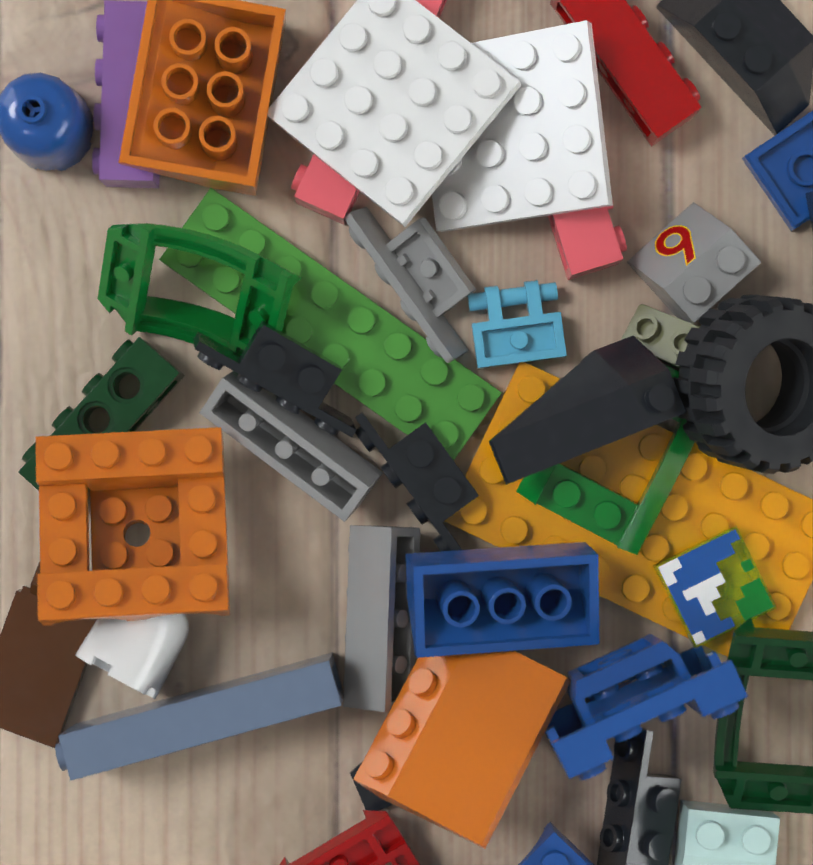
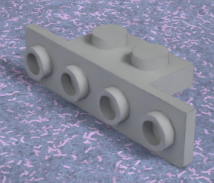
M367 207L348 213L344 219L349 225L350 236L358 246L366 249L374 260L378 276L396 291L401 299L400 304L405 314L411 320L418 322L427 335L426 341L432 352L438 357L443 358L446 363H450L468 352L469 350L443 314L474 292L476 288L426 218L423 217L416 220L394 239L390 240Z

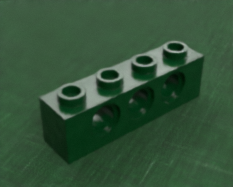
M138 337L133 343L128 339L112 356L115 364L104 376L101 373L96 374L82 390L85 398L77 407L73 409L71 406H68L54 420L52 427L56 430L51 436L96 434L89 425V417L97 408H104L110 417L108 427L100 433L135 432L185 375L146 340ZM133 374L139 379V392L131 399H124L119 393V383L123 377ZM35 442L23 455L22 460L25 462V465L18 473L39 491V485L36 482Z

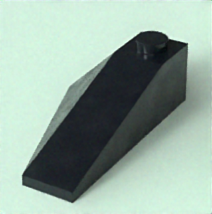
M633 335L590 352L574 369L559 379L535 403L527 407L496 434L489 443L507 485L684 414L686 410L669 369Z

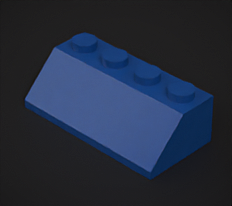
M586 542L406 554L407 601L416 658L600 644L598 554Z

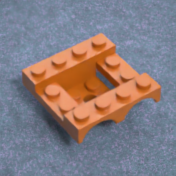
M221 427L35 437L36 482L39 485L40 574H37L38 621L43 626L83 619L136 621L174 614L230 615L224 440ZM88 488L90 490L92 571L89 569ZM142 523L150 528V538L142 546H131L125 540L126 531L133 524Z

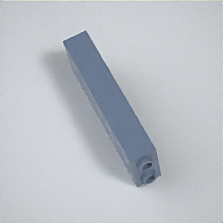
M333 652L76 723L58 735L60 743L55 745V752L59 767L62 771L68 770L70 781L339 707L342 705L344 692Z

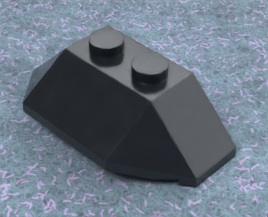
M662 0L656 6L662 15L774 136L809 106L813 73V35L780 0Z

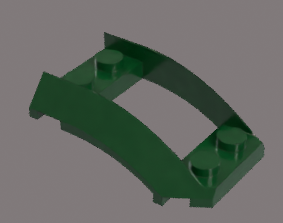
M750 617L734 630L727 661H732L745 691L749 676L813 680V632L754 627ZM745 698L737 701L739 708L736 711L717 719L713 774L722 789L731 809L813 814V766L737 761Z

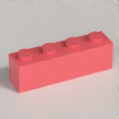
M614 206L548 216L567 280L616 266L623 260L621 252L627 251L625 237L619 225L613 227L608 212Z

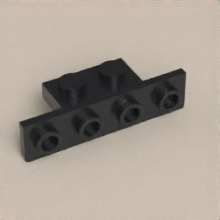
M263 321L260 323L242 355L237 354L200 332H197L193 342L195 350L199 351L197 357L205 364L217 370H221L223 366H226L239 374L237 380L246 387L256 392H260L262 388H265L278 396L276 398L277 403L295 414H299L301 409L316 417L314 420L316 425L332 435L337 436L339 431L350 437H353L356 427L349 416L322 402L342 371L340 365Z
M363 413L356 416L355 419L361 426L356 429L355 434L369 453L377 447L387 461L380 468L395 488L403 484L409 491L413 499L406 504L419 522L423 525L430 520L440 534L433 539L440 551L462 550L443 524V521L479 495L426 422L391 448H388Z
M642 728V732L621 742L615 741L614 759L610 783L607 788V802L603 828L600 832L597 865H669L682 779L672 775L647 773L654 734L652 730Z

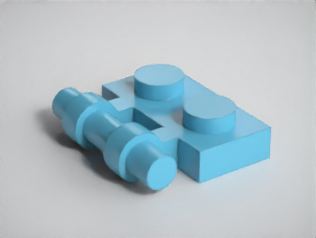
M538 280L524 282L523 287L499 290L498 285L484 287V292L471 293L467 296L469 311L487 309L489 320L487 322L472 323L471 325L477 369L564 358L567 356L561 312L543 314L541 302L558 300L556 282L539 284ZM526 304L528 316L503 319L501 307Z

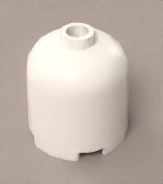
M185 614L164 615L136 621L97 619L75 656L90 665L93 664L109 672L107 675L140 693L147 694L151 698L156 699L187 639L189 632L188 619Z

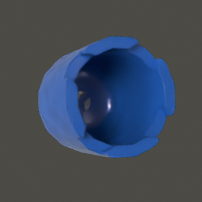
M41 72L23 74L9 82L0 93V135L9 149L29 167L44 171H64L79 163L90 150L92 145L90 141L94 131L93 114L85 100L59 77ZM37 103L40 104V107L34 108L31 104ZM27 107L30 110V114L28 117L26 116Z

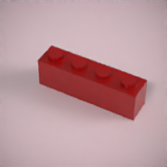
M551 0L550 5L565 25L582 21L592 23L597 71L651 147L695 117L702 108L698 103L701 99L698 90L688 78L681 79L672 66L675 61L671 52L661 41L656 43L646 30L649 28L648 21L636 5L630 7L626 0Z

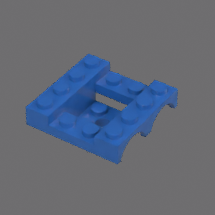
M648 634L568 671V678L571 682L567 688V693L572 703L555 711L545 734L568 778L571 779L578 775L582 781L607 769L605 762L614 759L606 740L614 737L616 742H621L632 738L642 732L640 725L655 717H658L660 722H664L683 714L687 710L684 704H687L703 717L710 714L712 719H718L736 711L739 708L737 701L748 697L731 660L721 663L716 652L712 651L706 654L701 644L677 653L664 641L652 634Z

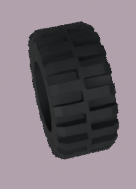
M742 295L741 298H729L720 302L717 306L718 310L709 309L700 317L699 322L701 326L699 328L692 327L684 339L688 343L685 352L679 351L675 365H679L680 370L679 376L673 377V380L686 410V413L678 416V418L686 419L687 421L683 425L685 433L690 440L697 441L698 449L707 456L717 458L719 462L761 473L774 474L777 471L788 473L801 467V463L810 464L813 462V304L802 303L800 299L765 295ZM770 344L780 361L782 371L781 388L771 410L762 419L755 422L750 415L746 403V378L756 356Z

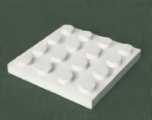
M357 0L269 107L268 118L402 226L406 227L521 87V84L516 77L416 0Z
M582 21L473 42L472 44L516 77L520 81L521 87L432 194L436 231L445 232L613 206L592 23Z

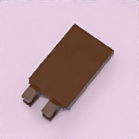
M39 562L30 588L23 586L22 590L16 591L0 634V728L55 748V745L59 743L58 735L63 733L88 664L75 656L97 619L72 620L56 623L51 626H43L38 621L37 574H40Z

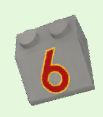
M693 202L629 259L627 263L677 318L693 324L755 269L761 261L730 227Z

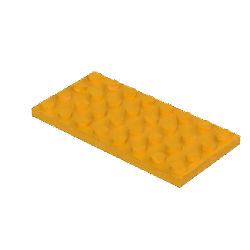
M526 362L517 365L465 474V477L479 496L444 522L497 547L586 542L598 554L599 596L693 641L694 639L658 567L736 529L740 539L731 543L735 554L716 563L725 580V583L716 587L721 597L711 601L720 620L722 621L731 616L735 626L700 644L728 657L733 632L745 622L736 604V601L745 597L740 587L760 578L774 607L752 617L754 627L790 630L813 581V499L752 470L719 462L717 458L704 454L698 449L697 444L694 443L674 486L638 554L620 549L612 542L537 503L535 505L517 493L516 490L522 479L506 485L489 441L527 407L535 403L560 379ZM654 425L564 461L561 464L638 503L673 432ZM750 558L754 569L745 573L740 563Z

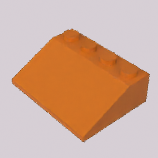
M147 0L119 164L213 189L256 196L269 124L268 110L273 101L286 27V9L240 0Z
M516 651L418 658L353 780L379 798L486 849L571 680Z

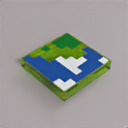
M732 526L653 565L694 648L739 627L750 617L754 620L777 608L737 526Z

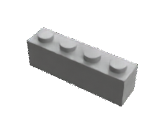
M234 371L224 376L199 413L217 427H221L225 433L345 522L361 505L383 472L335 436L320 428L303 412L300 411L299 414H295L277 403L276 398L278 396L265 388H262L260 392H256L246 387L237 380L239 374Z
M350 525L343 707L389 712L416 663L407 601L406 554L420 553V528Z

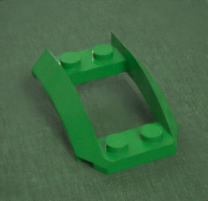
M149 223L112 225L107 230L97 299L109 313L114 309L126 322L124 332L131 336L137 331L169 336L194 344L193 339L197 332H200L237 354L242 355L262 321L282 332L292 288L302 277L242 246L209 234ZM156 246L200 255L243 273L244 278L235 318L203 306L147 296Z
M665 365L669 369L672 378L679 376V371ZM678 416L671 418L677 421L678 424L638 503L561 463L524 477L516 492L535 505L537 503L612 542L618 548L637 555L674 486L695 441L690 440L683 429V425L687 422L686 419L678 418Z

